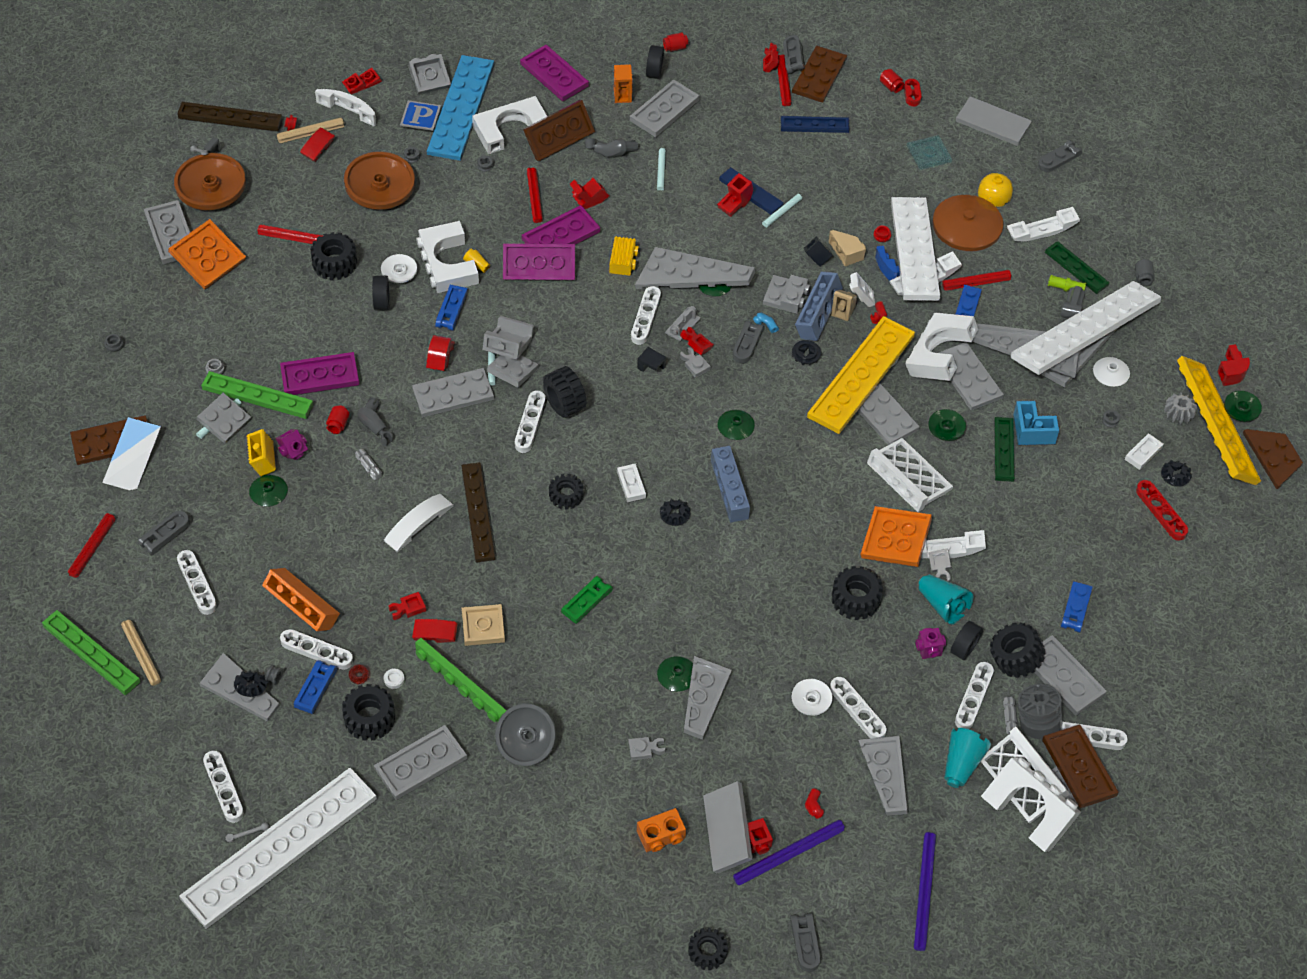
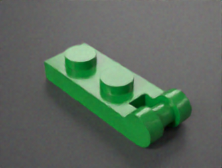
M596 576L561 609V613L577 624L605 596L607 597L612 592L613 587L603 583V579Z

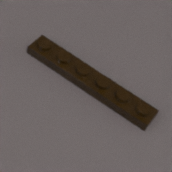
M181 102L177 113L178 119L270 131H279L283 120L282 114L190 102Z
M480 462L462 464L476 563L494 561L495 554Z

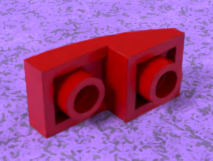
M372 67L359 76L357 73H354L342 81L350 94L357 93L382 82Z
M320 127L309 138L300 150V153L316 162L323 150H327L335 135Z
M415 619L412 638L416 641L420 638L423 640H434L437 643L455 642L458 623L437 619Z

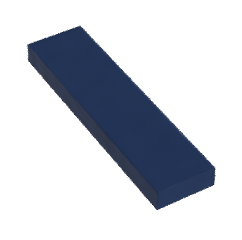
M781 116V131L849 133V117Z
M730 167L719 177V181L727 185L739 172ZM752 182L753 194L749 201L770 215L784 205V202Z

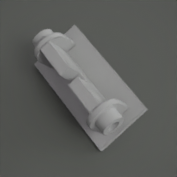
M694 306L687 307L665 333L681 341L683 339L680 336L682 330H687L688 327L693 328L701 319V317L696 315V308Z

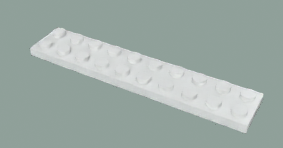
M1132 281L1011 352V358L1039 375L1159 304L1161 296Z
M348 768L179 895L180 900L207 929L377 799L376 795L351 768Z

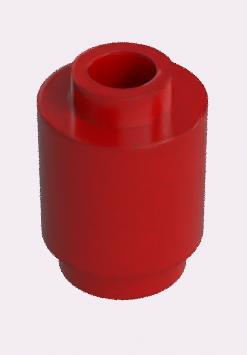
M683 32L667 35L666 38H663L665 51L673 52L686 49V45H688L687 35H684Z
M892 69L884 70L881 73L880 82L891 92L898 93L903 89V79Z
M339 405L332 408L326 421V428L329 432L340 434L344 430L350 416L346 407Z

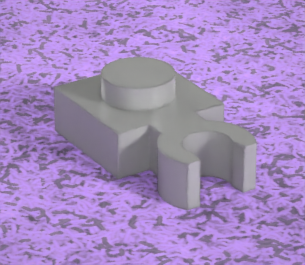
M688 348L689 355L680 352V358L686 361L685 367L695 378L710 370L711 366L700 354L695 356L692 348Z
M948 548L928 552L932 573L938 572L936 577L941 578L945 576L947 581L951 582L950 574L946 571L952 569Z
M649 737L628 739L631 760L652 758L651 753L653 752L658 755L665 754V748L657 747L659 744H664V738H657L653 742L649 741Z

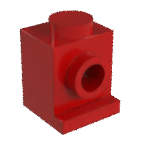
M764 818L747 823L751 853L757 852L759 855L767 853L772 846L773 839Z

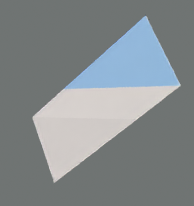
M128 417L103 483L127 490L137 489L161 426Z

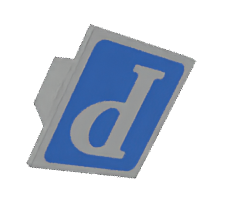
M408 100L400 126L434 131L441 105Z

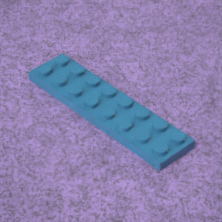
M461 55L429 143L427 155L461 161L473 126L472 115L478 112L494 67V60Z

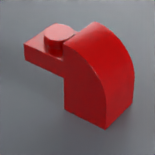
M740 173L727 184L729 193L717 204L718 208L730 217L740 207L744 208L753 194L752 182Z
M594 177L584 186L580 185L575 179L570 183V186L573 188L574 199L584 209L598 205L610 196Z
M433 335L428 349L426 368L444 371L448 367L450 352L454 349L455 341H451L452 338Z
M1236 344L1229 345L1225 354L1227 361H1221L1217 371L1223 386L1234 385L1243 381L1250 365L1249 357L1242 358V353L1238 350Z

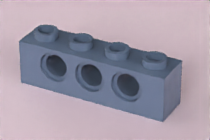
M820 273L795 323L801 339L818 341L832 312L834 293L837 290L843 289L837 273Z
M725 446L712 449L711 464L730 523L749 519L750 505L731 447Z

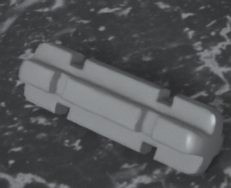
M364 449L355 452L358 461H361L362 466L370 473L374 480L382 477L381 470L376 467L377 465L370 456L366 455L367 453Z
M1005 697L1003 701L1005 724L1007 725L1006 733L1008 735L1010 734L1009 731L1014 727L1018 728L1014 697Z

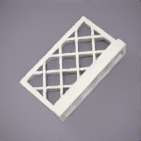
M903 438L880 450L876 448L870 453L867 464L917 512H920L924 509L925 505L953 488ZM902 445L906 452L896 451V448ZM884 454L893 455L892 460L886 458ZM896 456L906 458V462L897 461ZM909 458L916 459L919 464L909 463ZM896 466L905 467V472L900 471ZM908 468L918 470V474L908 473ZM922 471H929L932 476L922 475ZM908 478L918 480V484H914ZM921 480L931 482V487L921 485ZM934 483H941L945 487L943 489L936 488ZM922 491L931 492V495L927 497Z
M1017 727L1009 731L1010 734L989 750L981 760L982 764L995 779L1004 768L1002 767L1003 756L1025 758L1030 764L1029 768L1031 769L1032 766L1035 771L1044 775L1046 778L1044 781L1050 786L1053 784L1062 791L1061 795L1064 798L1070 795V792ZM1012 740L1015 744V753H1004L1005 745ZM993 755L1000 756L998 767L990 766L986 760ZM1024 787L1023 799L1013 796L1011 801L1028 823H1031L1046 811V805L1041 807V804H1045V801H1041L1042 795L1040 793L1038 794V800L1027 799L1028 788L1031 787ZM1026 802L1037 803L1036 812L1031 816L1025 811Z

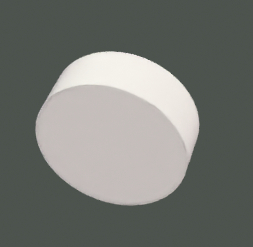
M399 669L388 670L384 674L385 685L391 689L401 687L404 683L403 672Z

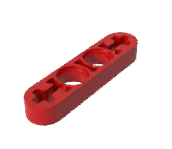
M1141 480L1136 488L1137 495L1173 539L1179 541L1185 539L1188 533L1187 525L1151 481ZM1151 501H1159L1161 506H1154ZM1163 515H1170L1172 520H1165Z

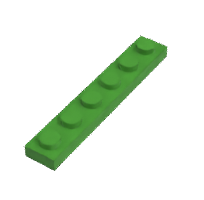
M211 371L208 372L201 385L202 390L220 395L224 393L230 398H238L244 402L304 419L307 418L313 407V400Z
M58 610L42 622L43 627L125 696L140 683V679Z
M422 638L415 642L416 655L420 660H426L430 663V667L434 672H440L444 675V679L448 684H454L458 687L460 694L472 699L473 704L479 710L483 709L486 711L490 720L493 722L499 721L507 710Z

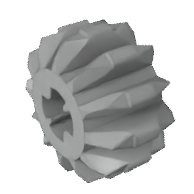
M1182 393L1179 395L1173 394L1166 400L1164 412L1167 413V418H1172V422L1178 420L1179 424L1183 423V421L1188 424L1190 419L1193 420L1195 417L1197 405L1194 399H1189V394L1187 396H1183Z

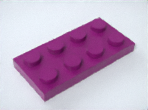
M547 45L520 59V64L562 102L589 86L587 79Z
M580 205L522 234V240L525 244L576 245L599 233L600 226Z
M503 244V280L575 281V244Z
M354 352L280 363L284 392L288 394L298 395L359 385Z

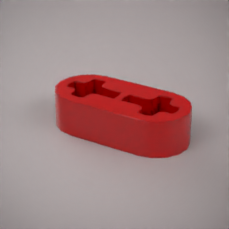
M907 79L904 84L906 103L909 106H918L921 103L920 84L916 79Z

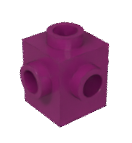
M290 429L275 438L280 446L278 450L283 457L296 460L304 455V451L308 450L305 445L307 444L305 437L299 434L297 429Z
M925 628L919 631L918 639L915 640L916 649L920 651L922 659L942 656L943 648L946 646L945 637L941 635L939 628Z

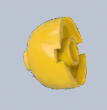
M991 173L985 176L978 188V196L991 202L995 207L1004 206L1005 203L1010 202L1013 194V186L1010 179L1000 173Z

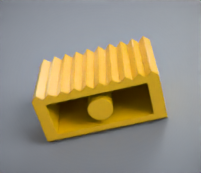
M617 236L614 238L609 273L631 276V271L636 268L634 256L638 257L639 251L635 238H621Z
M264 429L248 434L246 436L249 452L248 463L260 476L275 471L273 440L264 432Z

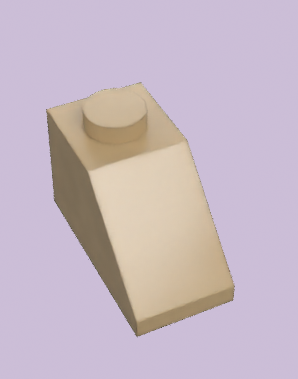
M835 230L830 231L829 243L844 266L864 260L866 247L860 242L858 237Z
M843 290L835 291L831 316L848 321L856 306L857 295Z

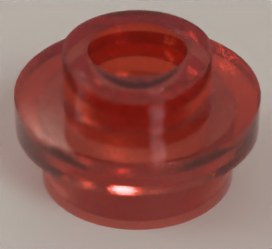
M354 665L349 671V679L354 684H363L369 678V671L363 665ZM358 673L362 674V676L356 677L355 675Z

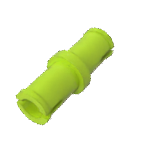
M1050 275L1048 286L1061 288L1067 292V290H1070V287L1075 286L1082 287L1085 290L1086 283L1073 281L1068 277L1065 279Z

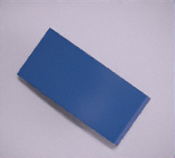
M877 246L875 255L877 264L885 277L890 281L900 275L899 266H896L894 259H889V254L885 253L884 246Z

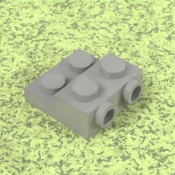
M431 54L426 58H414L409 61L408 68L418 95L451 86L442 54Z
M773 275L765 294L763 305L797 314L799 308L804 306V295H808L810 290L808 279L791 275L789 279Z

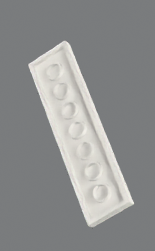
M891 197L903 300L939 301L940 291L927 200L920 197Z

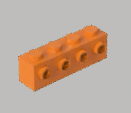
M286 568L270 569L262 584L265 589L316 631L330 630L340 614Z

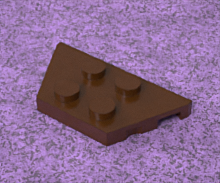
M1250 429L1243 431V435L1276 489H1279L1302 466L1303 462L1286 434Z

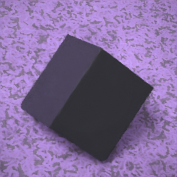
M817 236L804 247L806 254L819 267L833 256L831 250Z
M647 347L637 359V369L642 372L647 367L653 370H657L659 367L665 369L666 356Z

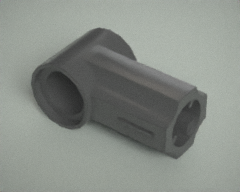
M1070 287L1067 300L1062 308L1061 317L1069 319L1081 312V304L1085 294L1082 287Z

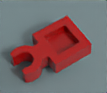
M770 43V48H765L764 51L766 54L763 58L764 72H770L779 63L778 51H776L777 45Z
M688 327L687 330L683 329L680 334L683 339L689 341L688 345L700 355L710 351L714 345L701 333L697 335L691 327Z
M419 592L400 598V604L392 603L388 606L390 612L397 610L396 613L392 614L393 620L401 618L405 613L407 618L426 611V606Z

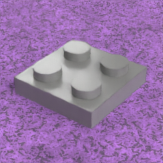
M500 355L488 365L487 372L518 388L537 371L539 364L522 355L517 360Z
M222 393L197 416L196 420L220 441L226 443L251 420V416L227 395Z

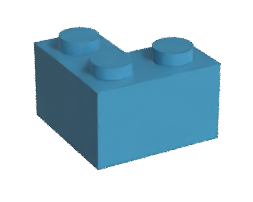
M1017 401L1013 416L1018 445L1056 444L1059 433L1057 416H1038L1035 401Z

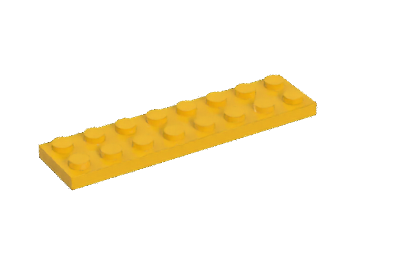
M883 316L809 410L807 418L840 434L914 338L915 332Z
M1181 356L1177 360L1180 366L1179 370L1187 380L1186 384L1194 395V401L1199 405L1200 414L1208 424L1207 428L1215 439V445L1221 451V458L1227 464L1230 476L1245 483L1257 485L1261 482V479L1229 414L1225 410L1224 403L1205 364Z

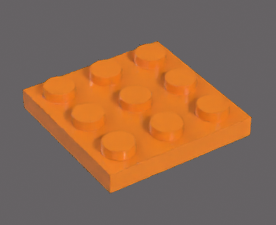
M210 219L168 249V252L204 290L246 259V256Z
M875 506L862 547L861 558L918 567L932 521L931 514Z

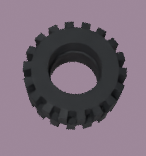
M330 232L331 234L325 233L322 237H317V241H313V246L310 248L313 269L318 276L322 275L324 279L329 277L330 280H334V278L341 280L342 276L346 278L348 273L352 274L354 272L353 269L357 267L355 243L346 234L342 235L339 232L337 234H334V232Z
M561 367L543 377L545 395L551 407L559 416L566 418L586 408L587 400L584 387L579 377L570 367Z
M851 566V569L845 568L843 572L840 571L837 577H835L832 604H834L836 611L840 609V615L846 614V618L850 619L852 616L855 617V620H859V617H862L864 620L867 619L868 615L871 617L874 615V612L878 611L883 586L881 579H878L876 573L872 574L871 569L865 570L862 566L860 568ZM860 589L867 595L861 597L854 596L848 590Z
M1020 622L1019 625L1017 623H1012L1011 626L1005 625L1004 629H999L997 631L998 634L992 637L993 641L990 642L992 657L1003 674L1006 673L1009 677L1013 675L1015 678H1019L1020 675H1023V677L1028 676V673L1031 672L1032 674L1035 672L1034 669L1040 668V662H1044V645L1037 631L1029 624L1025 625V623ZM1024 647L1021 651L1012 653L1015 649Z
M367 684L366 687L360 685L357 690L353 688L350 691L351 695L347 694L345 701L342 703L344 724L348 728V732L350 734L354 733V737L357 739L362 736L363 741H367V737H371V741L375 740V736H379V738L384 737L383 732L388 734L390 727L394 726L395 709L390 693L387 694L385 688L380 689V686L376 684L374 687H371V684ZM366 707L379 709V712L371 717H363L358 714Z

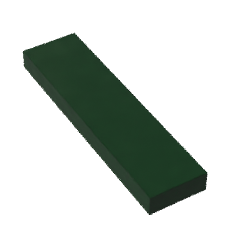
M1058 241L1045 250L1049 257L1079 281L1086 283V286L1094 293L1098 294L1109 286V281Z
M994 418L995 481L1014 482L1013 418Z

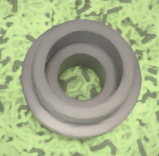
M211 359L205 367L206 373L208 374L211 371L222 374L224 372V364L218 359Z

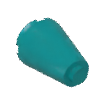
M930 574L923 576L919 580V591L941 618L951 625L963 618L965 615L961 613L966 608L969 610L973 603L974 596L966 588Z
M955 728L952 729L944 776L949 786L959 788V786L965 785L991 747V742L987 738L983 741L979 738L980 734L969 729L958 728L957 731Z

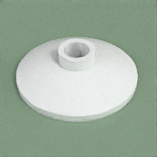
M403 254L392 255L385 259L381 265L382 275H387L389 281L393 283L407 282L417 272V264L414 259Z
M1102 358L1093 367L1096 379L1107 386H1121L1130 377L1128 366L1117 358Z
M806 679L796 684L793 688L791 696L793 705L803 714L811 716L820 715L831 706V690L822 681ZM813 698L815 702H810L808 699Z

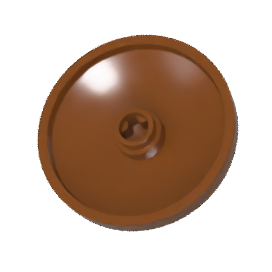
M371 152L357 157L348 165L344 174V186L349 197L357 204L370 209H389L402 204L410 197L415 186V176L410 164L400 156L388 152Z
M208 153L190 158L179 167L174 177V186L179 199L186 205L200 210H215L232 204L241 196L246 185L245 173L240 163L230 156L219 153Z
M956 195L945 199L937 206L933 215V229L938 238L952 248L962 251H980L998 241L1003 230V218L999 210L991 202L981 197Z

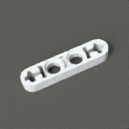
M648 287L644 292L631 331V340L637 345L644 344L648 339L661 297V291L657 287ZM654 293L653 299L650 300V295ZM645 307H652L653 310H652V311H645L644 308H645ZM641 320L648 321V324L641 325L639 322ZM639 330L642 331V336H640V338L637 337L639 335Z
M533 391L528 397L515 438V448L518 452L526 453L532 448L546 402L545 394L541 391ZM536 398H540L537 402V406H535L534 400H536ZM536 412L538 415L536 417H529L528 413ZM528 426L532 427L533 430L531 432H525L523 428ZM523 437H525L526 444H524V446H521L520 444L523 443Z
M184 550L177 556L178 565L199 611L206 615L212 614L217 607L215 598L194 553L190 550ZM185 557H187L190 561V566L188 567L185 560L183 559ZM191 572L199 573L196 578L188 577ZM198 587L206 588L203 593L195 592ZM204 598L207 599L208 604H210V607L204 606Z
M291 629L283 631L280 636L281 645L293 652L315 660H321L328 665H335L338 669L342 670L350 668L353 664L352 654L348 650ZM291 636L293 637V640L286 642V638L289 639ZM306 643L313 644V647L310 650H304L302 648V646ZM323 650L331 651V654L327 657L320 655ZM347 657V661L340 662V659Z
M980 662L975 668L956 715L955 724L958 728L970 729L974 724L994 672L993 666L988 662ZM983 669H986L987 673H985L984 679H981V672ZM976 684L982 686L983 691L976 692L973 690L972 686ZM974 701L977 706L975 708H969L967 707L966 702ZM965 713H969L966 723H962Z
M842 677L834 678L830 684L831 693L870 739L885 737V724L850 683ZM836 684H838L839 686L843 685V689H836ZM853 698L857 701V704L851 706L847 704L846 700ZM860 713H867L870 718L868 720H861L858 715ZM873 729H881L880 734L878 732L873 733Z
M1063 722V726H1062L1061 730H1064V729H1067V728H1070V727H1073V726H1076V725H1079V724L1069 723V722ZM1080 724L1093 747L1121 750L1127 743V735L1121 730ZM1097 733L1101 735L1102 740L1095 741L1091 735ZM1115 737H1119L1120 743H1116Z
M209 751L205 754L203 761L224 816L229 822H238L243 818L244 812L222 755L217 751ZM211 758L216 760L218 768L214 769L213 764L210 762ZM219 774L226 776L222 782H216L214 779ZM230 791L233 793L230 799L225 800L221 798L224 792ZM231 804H233L235 811H237L235 816L231 813L229 807Z

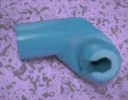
M762 312L757 313V316L753 318L757 325L762 322L765 323L771 333L779 330L773 318Z

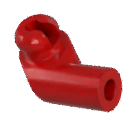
M882 301L875 303L877 312H874V315H870L871 322L874 324H878L883 316L887 317Z
M813 788L805 802V808L811 816L819 819L824 814V810L817 802L821 792Z

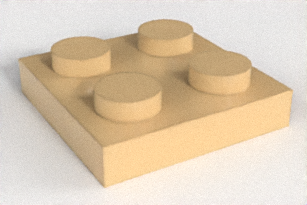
M501 604L462 608L465 646L505 642Z

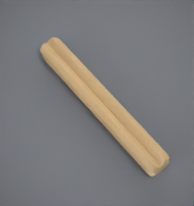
M342 118L328 120L278 133L277 139L279 143L304 138L313 135L320 127L326 131L343 128L344 122Z
M123 621L121 624L150 684L152 686L161 682L160 676L132 621Z

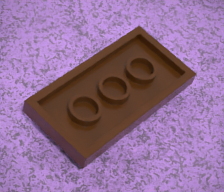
M816 45L805 65V69L802 70L792 88V93L823 103L847 60V55Z
M578 100L523 129L537 161L595 132L582 100Z
M146 415L132 418L147 422ZM127 419L70 432L77 465L113 457Z
M1080 724L1043 736L1042 741L1080 809L1117 797L1118 790Z

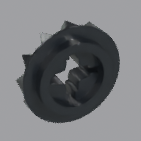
M802 340L793 346L792 357L795 358L796 362L799 361L802 365L806 363L810 366L813 362L817 363L821 357V349L813 341ZM809 349V354L804 356L805 351Z
M1170 460L1161 469L1162 478L1172 486H1184L1190 482L1192 477L1191 468H1188L1186 463H1180L1179 460L1176 462ZM1181 470L1180 474L1177 473L1173 476L1174 471Z
M671 498L668 502L664 501V504L660 507V517L669 525L679 526L686 523L690 518V507H688L687 502H682L680 498L678 500ZM672 509H679V513H672Z
M251 670L248 673L242 671L240 675L235 677L234 688L240 695L255 697L266 690L267 681L265 680V675H260L259 671L252 673ZM254 681V683H250L247 686V682Z

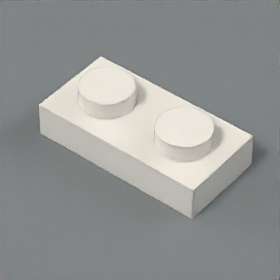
M857 272L851 274V283L849 284L851 291L856 293L860 301L864 302L868 307L874 306V291Z
M1148 433L1126 455L1125 460L1141 470L1162 449L1163 443Z
M636 464L618 467L617 474L627 502L646 498Z

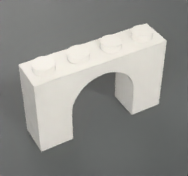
M536 96L472 115L473 128L488 154L504 150V138L498 129L502 123L517 120L530 126L547 117Z
M460 221L418 230L417 245L418 248L423 250L421 251V257L423 261L427 262L425 264L426 272L431 274V287H435L437 293L448 291L450 284L460 287L479 284L478 271L474 260L458 264H445L436 258L437 254L444 249L465 245L464 231Z
M934 313L926 329L921 334L919 341L914 346L911 355L906 360V368L909 374L913 377L950 381L957 369L953 355L933 353L932 350L937 345L946 341L972 342L978 331L974 316Z
M1021 757L1011 758L981 797L996 810H1002L1021 788L1031 787L1037 790L1045 801L1046 812L1043 820L1030 835L1029 839L1044 852L1050 851L1080 815L1081 811L1077 809L1078 805L1073 800L1065 799L1061 795L1062 791L1053 784L1050 786L1044 781L1046 779L1044 775L1030 769V764Z

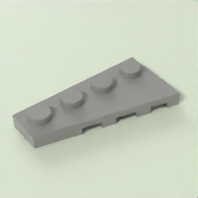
M223 653L202 679L200 686L268 722L279 708V703L266 691L255 697L240 695L234 688V681L236 675H240L243 670ZM254 681L247 682V686L250 683H254Z
M694 656L683 733L703 740L730 678L731 669Z
M900 737L858 740L886 815L908 814Z

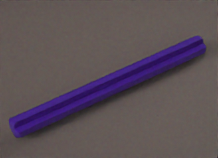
M837 820L733 875L735 883L742 885L844 831V824L841 820Z
M930 832L925 833L914 940V949L917 951H925L927 942L936 834Z

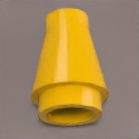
M469 249L463 257V260L466 262L474 260L476 268L483 273L490 268V264L476 249Z

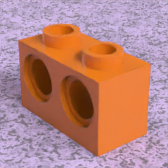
M614 65L615 103L632 102L631 65Z
M676 808L637 822V833L646 852L651 850L652 852H657L670 843L672 845L679 844L686 835V828ZM674 827L676 830L670 831L667 828ZM655 834L657 837L650 838L648 835Z

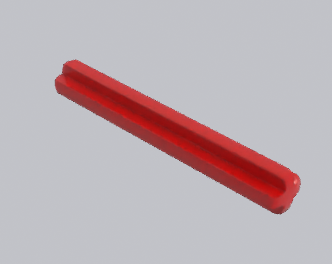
M782 54L778 55L779 63L777 66L781 101L783 106H790L791 95L788 72L785 64V55Z
M529 167L527 169L533 222L541 223L543 220L536 168Z
M262 224L258 226L257 230L259 235L308 244L317 241V237L323 236Z
M1010 270L943 280L942 287L947 291L964 288V285L978 286L1011 280Z
M109 513L104 515L69 568V576L77 578L115 522L114 515Z

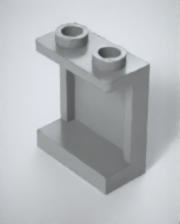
M500 316L493 332H485L482 350L517 360L531 343L534 325Z

